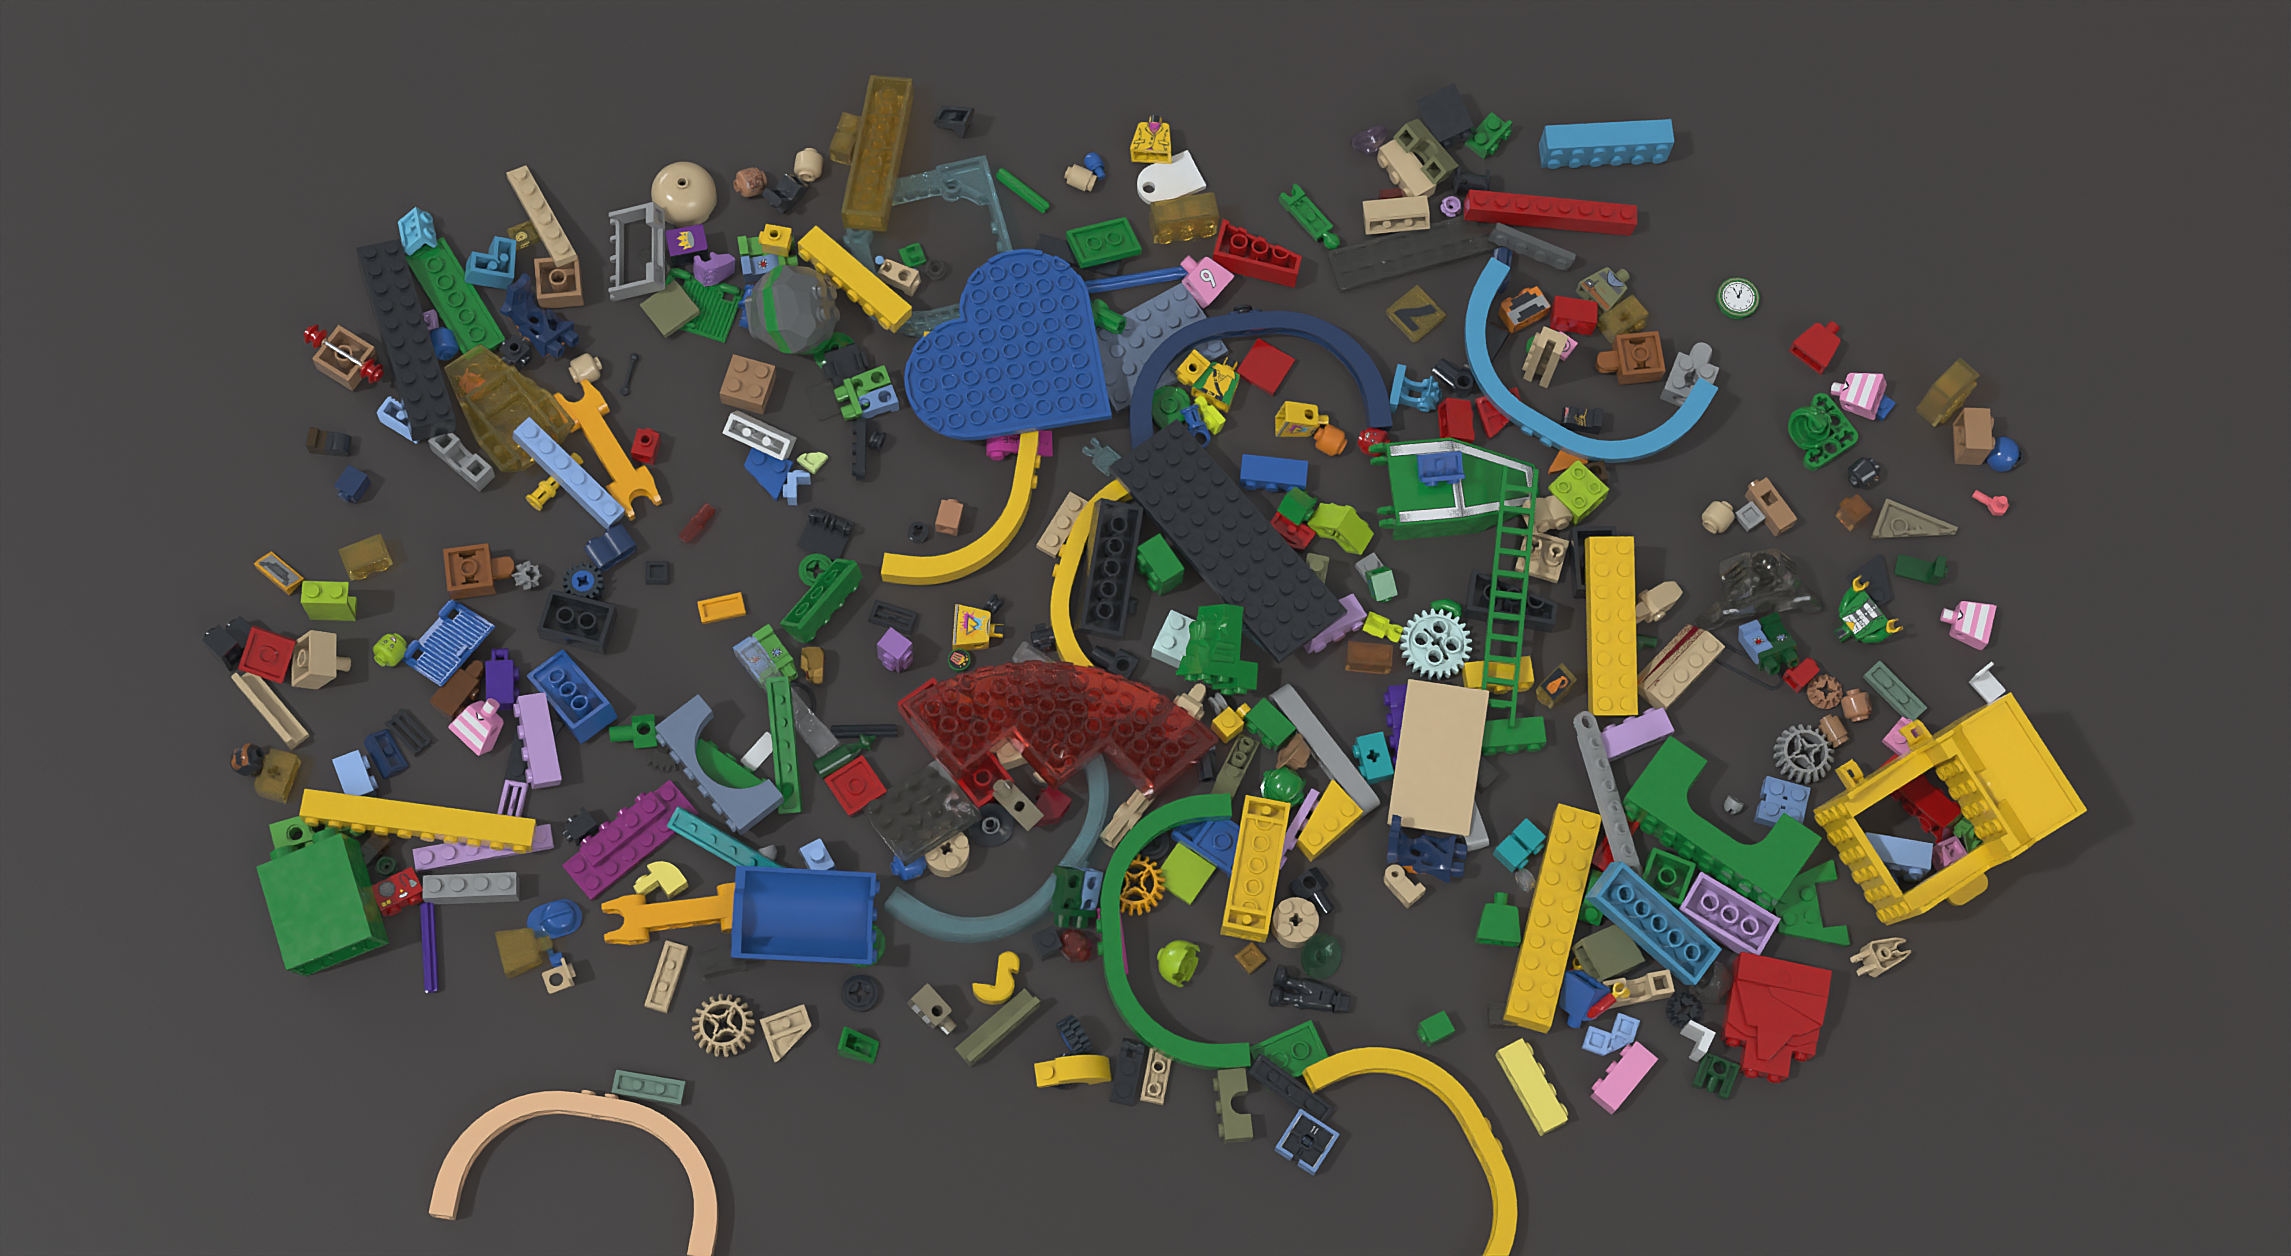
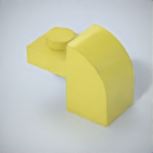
M663 861L647 865L650 875L641 876L635 882L636 885L633 886L636 894L645 896L660 886L670 900L689 887L687 880L678 868L671 863Z

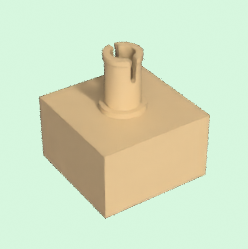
M310 630L297 639L292 654L293 687L317 690L336 678V670L349 671L351 659L349 657L336 656L335 633Z

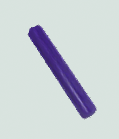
M427 902L420 906L424 988L426 993H435L439 990L435 909L433 903Z

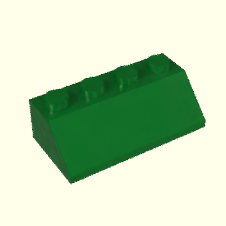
M836 558L779 624L797 642L807 643L812 641L817 634L816 631L830 620V615L834 610L839 609L844 604L847 595L858 588L859 582L863 578L858 564L854 560Z

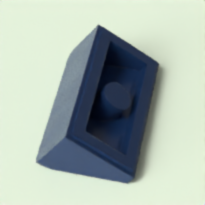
M388 729L369 734L363 742L383 779L390 778L408 768L405 758Z

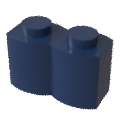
M622 524L610 526L605 530L603 536L590 539L584 548L586 555L601 573L611 569L618 562L626 559L638 550L636 543Z

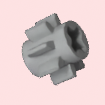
M527 561L523 565L515 566L517 571L512 577L516 581V586L521 585L524 590H527L531 586L539 585L537 580L542 575L539 573L538 565L533 566L530 561Z

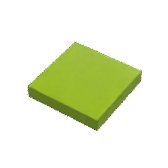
M1178 842L1161 866L1162 874L1157 877H1165V882L1160 885L1165 886L1166 890L1188 905H1191L1216 870V867Z

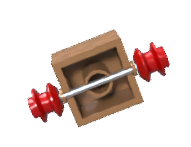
M317 324L309 326L305 330V343L313 342L314 349L321 347L312 358L317 370L351 391L367 376L369 377V383L378 382L384 374L383 365H374L379 357L375 347L340 325L336 327L328 339L327 330L319 331V325Z

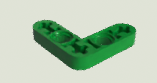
M1824 393L1816 394L1810 406H1816L1823 411H1827L1829 416L1837 417L1840 424H1831V436L1822 441L1821 447L1812 448L1806 452L1803 457V465L1811 471L1818 470L1853 447L1858 439L1857 431L1832 399ZM1818 401H1819V402H1824V403H1825L1824 407H1823V406H1819V407H1818V406H1817ZM1844 435H1850L1852 437L1850 440L1846 439L1845 441H1843L1842 444H1840L1839 442L1842 440ZM1825 445H1834L1836 452L1828 453L1825 450ZM1819 453L1821 454V457L1818 458L1817 462L1809 461L1811 457L1815 458L1819 455Z

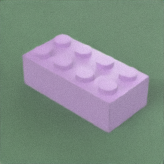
M1700 872L1683 899L1682 905L1678 909L1682 915L1704 934L1738 954L1746 952L1760 955L1780 921V918L1703 872Z

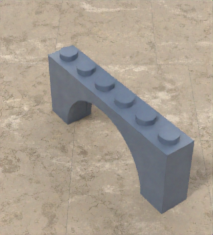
M698 694L655 727L657 733L655 738L662 747L667 745L671 750L669 755L676 764L681 762L685 767L683 772L690 781L695 779L699 784L697 789L703 797L709 796L714 802L711 806L717 814L721 815L723 813L728 819L725 822L731 831L735 832L737 830L740 835H743L784 803V798L769 779L751 788L733 789L717 784L703 772L697 761V743L702 730L714 716L712 710Z

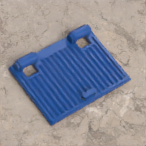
M453 600L448 601L439 611L437 621L419 641L414 640L408 645L402 659L404 663L440 687L449 680L495 628V625ZM454 609L459 614L451 620L447 616ZM418 649L423 654L416 661L411 656Z

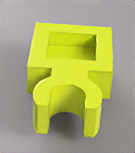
M1199 396L1194 401L1199 406L1198 412L1202 416L1201 419L1205 421L1207 429L1216 435L1221 431L1226 419L1213 405L1209 406L1203 396Z
M1370 611L1362 630L1382 639L1385 635L1391 641L1398 643L1403 627L1389 624V619Z

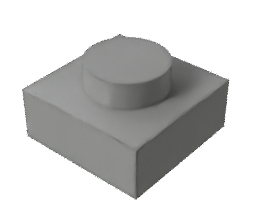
M1753 501L1734 514L1735 518L1747 532L1766 518Z
M1374 552L1355 564L1356 569L1366 583L1365 572L1383 566Z

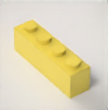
M1521 1038L1498 1050L1495 1056L1538 1133L1542 1136L1565 1124L1568 1120L1566 1117L1568 1112L1565 1106L1557 1101L1555 1097L1557 1093L1551 1083H1547L1542 1065L1539 1062H1535L1532 1056L1534 1055L1532 1047Z

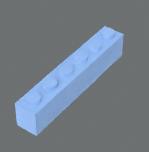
M530 417L513 432L512 439L605 529L615 525L624 516L625 509Z

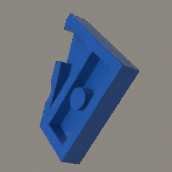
M752 447L744 468L757 480L762 488L766 489L773 500L778 501L783 490V484L787 481L788 472H791L794 463L788 459H777Z

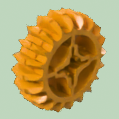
M1138 854L1136 860H1133L1128 870L1140 869L1143 871L1138 874L1126 872L1123 879L1126 886L1120 894L1121 913L1125 912L1126 908L1129 909L1130 916L1133 915V910H1137V914L1142 915V908L1149 913L1151 910L1149 904L1157 907L1158 903L1155 899H1163V895L1159 892L1165 891V886L1160 885L1165 882V877H1157L1162 874V869L1154 870L1157 866L1156 862L1148 865L1149 857L1141 861V855ZM1148 876L1152 878L1154 884L1150 894L1143 885ZM1131 882L1134 884L1139 882V888L1135 886L1131 888ZM1134 895L1139 896L1141 899L1144 898L1140 901L1127 900Z

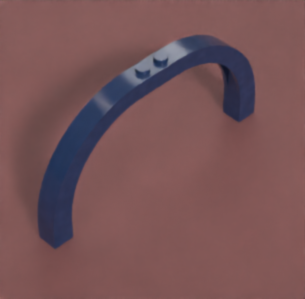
M1255 309L1249 313L1233 311L1228 313V315L1199 320L1183 327L1163 341L1148 358L1137 378L1132 393L1128 418L1129 439L1132 451L1154 435L1151 414L1154 391L1164 372L1178 357L1193 347L1213 340L1282 334L1314 342L1331 352L1343 363L1353 376L1360 390L1367 428H1377L1390 432L1393 424L1388 394L1383 379L1370 356L1353 338L1338 327L1311 315L1290 311L1262 312L1261 309Z

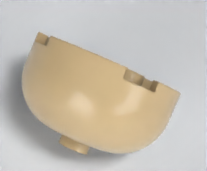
M676 162L670 164L657 174L652 184V202H655L665 210V221L679 228L703 223L709 218L717 203L716 187L711 175L703 167L695 163Z

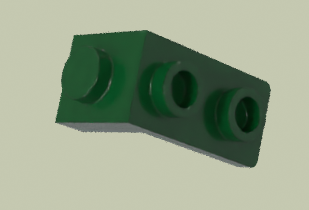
M1899 554L1896 559L1894 575L1936 586L1947 575L1948 566L1945 565L1947 557L1938 555L1933 562Z

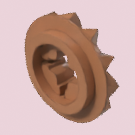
M1827 674L1817 675L1808 684V698L1818 708L1831 709L1841 701L1843 695L1842 684L1838 683L1836 677L1832 678ZM1825 684L1827 686V690L1832 692L1828 693L1826 698L1824 696V692L1819 690L1823 689Z

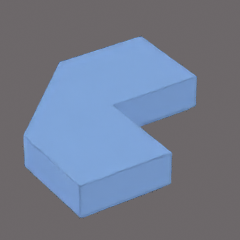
M1618 1013L1611 1033L1589 1026L1582 1049L1605 1056L1625 1047L1634 1041L1640 1020Z

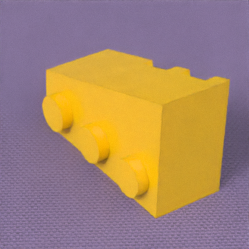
M1333 779L1296 844L1299 850L1311 862L1359 821L1363 814L1361 808Z

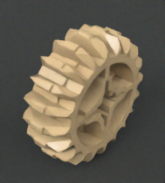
M719 994V1001L715 1002L712 996L710 997V1005L705 1001L702 1002L704 1011L696 1009V1013L701 1017H693L692 1021L699 1025L692 1026V1031L699 1032L695 1034L694 1039L696 1041L701 1040L699 1043L700 1048L708 1045L706 1053L710 1054L715 1049L714 1054L716 1057L720 1055V1051H723L724 1056L728 1057V1050L732 1049L733 1054L736 1055L737 1046L744 1050L745 1045L743 1041L751 1042V1038L746 1034H754V1029L749 1026L755 1025V1020L749 1019L753 1016L752 1011H746L748 1008L747 1003L739 1006L741 1003L740 998L732 1002V995H728L725 1001L723 995ZM719 1009H729L721 1016L712 1014ZM735 1013H738L742 1018L741 1031L732 1024ZM706 1020L715 1027L711 1039L705 1033ZM726 1021L729 1028L720 1030L718 1023ZM728 1035L736 1037L735 1039L729 1042H718L721 1041L723 1037Z

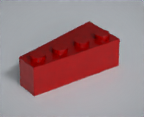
M1223 219L1212 260L1229 272L1295 288L1302 256L1279 245L1274 246L1266 242L1267 239L1260 236L1257 238L1247 233L1246 229L1240 226L1237 228L1231 225L1230 221Z
M1894 754L1881 767H1883L1884 765H1886L1887 763L1891 762L1899 756L1897 754ZM1920 774L1889 794L1895 801H1902V807L1910 817L1916 816L1919 819L1920 827L1926 834L1930 831L1937 838L1936 844L1954 836V827L1962 817L1961 807L1956 802L1950 801L1939 787H1934L1930 784L1924 774Z

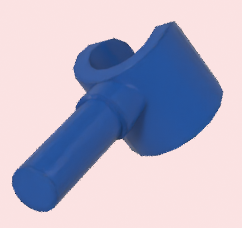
M542 939L540 943L546 950L552 966H562V953L554 954L546 939Z

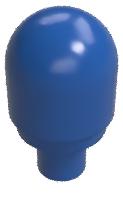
M1095 152L1088 153L1084 158L1087 169L1093 171L1098 180L1104 179L1106 177L1103 171L1105 167L1101 157Z

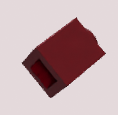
M1050 784L1046 790L1042 788L1035 798L1037 800L1035 806L1044 816L1033 827L1059 823L1071 807L1072 799Z

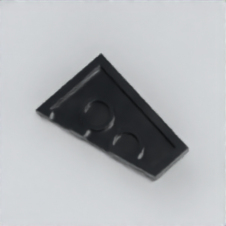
M518 718L517 726H520L519 718ZM551 720L555 740L565 724L564 722ZM517 727L504 780L527 783L525 770L528 769L527 761L522 759L521 748L524 747L523 739L518 737Z

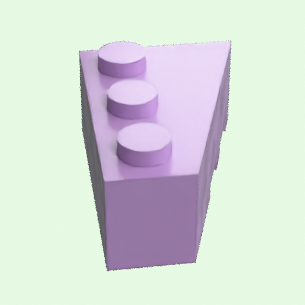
M1354 594L1339 600L1348 610L1347 614L1304 645L1308 654L1313 651L1317 653L1327 646L1326 644L1332 640L1337 642L1346 636L1345 633L1350 630L1355 632L1364 626L1367 614Z

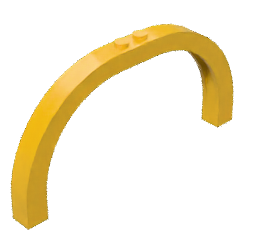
M924 331V337L930 332ZM1039 430L1021 433L1013 487L1009 501L1000 518L986 534L967 547L945 555L914 557L885 553L881 570L883 582L909 585H931L949 582L977 571L996 558L1009 545L1020 529L1029 508L1032 489L1037 488L1038 476L1035 475L1036 468H1040L1041 455H1038Z
M1116 479L1100 490L1086 504L1073 524L1066 545H1061L1059 557H1062L1060 565L1055 564L1052 574L1055 577L1050 607L1051 627L1053 628L1056 640L1054 644L1057 653L1072 679L1083 691L1097 702L1112 703L1111 710L1117 713H1124L1128 717L1152 723L1159 696L1121 685L1105 676L1093 666L1080 649L1074 637L1069 617V599L1088 542L1094 502L1101 498L1122 503L1133 499Z
M1382 1047L1352 1049L1330 1056L1305 1068L1302 1074L1312 1093L1350 1076L1365 1073H1386L1415 1081L1437 1095L1448 1106L1461 1125L1482 1165L1491 1189L1493 1222L1490 1238L1482 1256H1509L1517 1224V1198L1513 1178L1502 1153V1145L1498 1138H1494L1491 1132L1492 1127L1489 1120L1483 1117L1472 1097L1457 1080L1427 1059L1402 1050Z

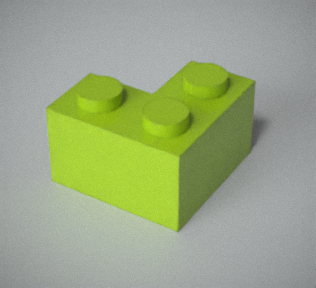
M1320 503L1308 522L1309 527L1319 537L1334 539L1347 553L1361 555L1374 535L1368 527V523L1360 519L1356 514L1357 511L1348 505L1344 507L1334 503Z

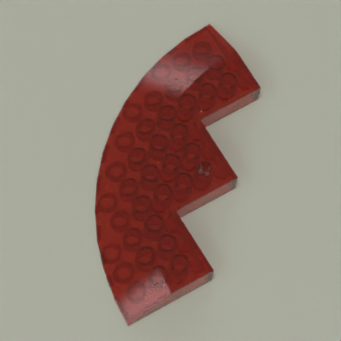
M1025 660L1022 663H1012L1010 661L996 666L977 667L976 670L967 673L962 672L956 674L955 677L936 683L935 686L922 690L901 704V707L927 747L958 781L1010 742L1053 791L1057 790L1097 757L1105 753L1150 802L1180 778L1220 740L1199 719L1196 720L1189 715L1185 708L1177 706L1167 696H1161L1152 691L1151 687L1138 681L1128 680L1121 674L1114 675L1104 672L1105 669L1089 665L1088 667L1073 665L1074 663L1066 661H1056V663L1042 662V660Z

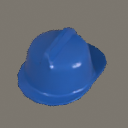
M561 899L540 905L529 914L527 929L537 940L546 939L548 941L576 931L580 926L582 912L579 906L571 900Z

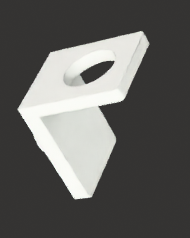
M1990 662L1969 681L1987 703L1994 701L2006 691L1988 671L1994 665L1993 662Z

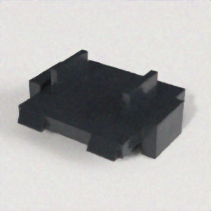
M855 343L847 344L846 347L833 351L831 349L825 351L823 354L826 363L822 365L826 380L832 379L834 388L844 385L843 380L851 379L854 376L865 373V368L869 366L865 352H859L858 346Z

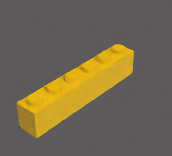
M815 226L798 242L800 257L806 262L810 261L821 275L826 273L836 288L843 289L851 301H857L862 306L866 314L877 318L879 324L884 329H890L895 333L912 316V306L819 227Z

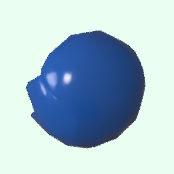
M2006 436L1995 438V447L1986 457V463L1991 469L1998 472L2011 470L2019 458V446L2013 439Z

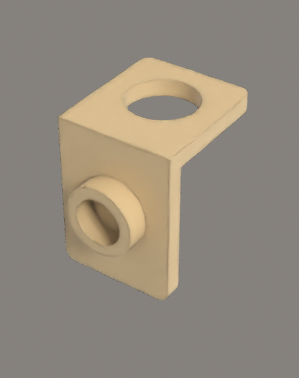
M561 958L562 966L542 973L549 994L575 985L572 977L576 976L571 963L567 964L564 958ZM555 973L563 976V982L559 986L550 984V977Z

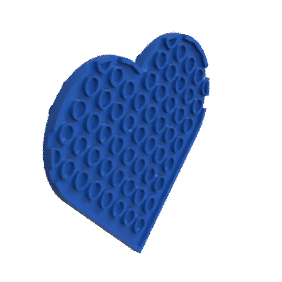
M1017 249L1006 251L988 259L987 263L977 268L967 280V284L961 294L960 318L946 321L934 327V330L925 337L922 336L912 349V353L906 363L904 381L911 408L926 426L949 438L971 441L1112 419L1092 308L1086 285L1081 276L1070 267L1069 263L1056 255L1053 257L1045 254L1041 250Z

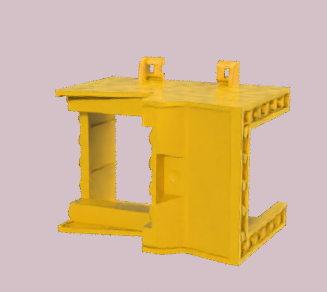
M2011 692L1960 717L1933 735L1929 733L1920 720L1912 721L1898 730L1900 735L1907 739V746L1910 750L1865 778L1853 759L1835 770L1845 785L1846 790L1813 810L1815 820L1821 827H1824L1828 833L1827 838L1829 842L1836 846L1840 852L1839 857L1841 861L1849 866L1852 871V878L1857 884L1861 885L1865 891L1864 896L1866 900L1874 905L1877 910L1876 915L1878 919L1885 923L1886 926L1923 914L1944 899L1953 906L1967 903L1987 889L1988 879L1984 874L1985 871L2016 857L2038 840L2087 811ZM1915 729L1919 736L1914 737L1911 731ZM1935 766L1938 777L1945 781L1949 787V794L1954 800L1958 801L1962 807V814L1971 821L1976 836L1982 839L1984 843L1903 894L1854 816ZM1849 769H1850V770L1853 772V774H1854V777H1852V778L1850 777V775H1849L1848 772H1847Z

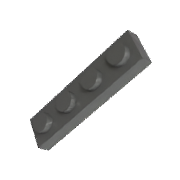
M1498 222L1488 239L1499 246H1504L1565 272L1572 265L1576 254Z

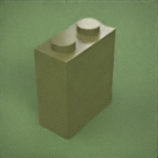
M1616 924L1581 939L1571 947L1585 973L1601 983L1634 970L1645 961L1633 939Z

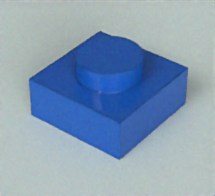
M1883 394L1875 417L1882 422L1895 405V402Z

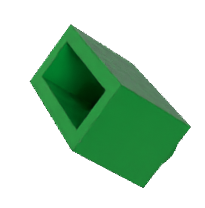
M1265 698L1245 715L1244 723L1247 730L1252 734L1256 733L1261 738L1262 744L1269 750L1273 749L1277 752L1295 734L1296 727Z

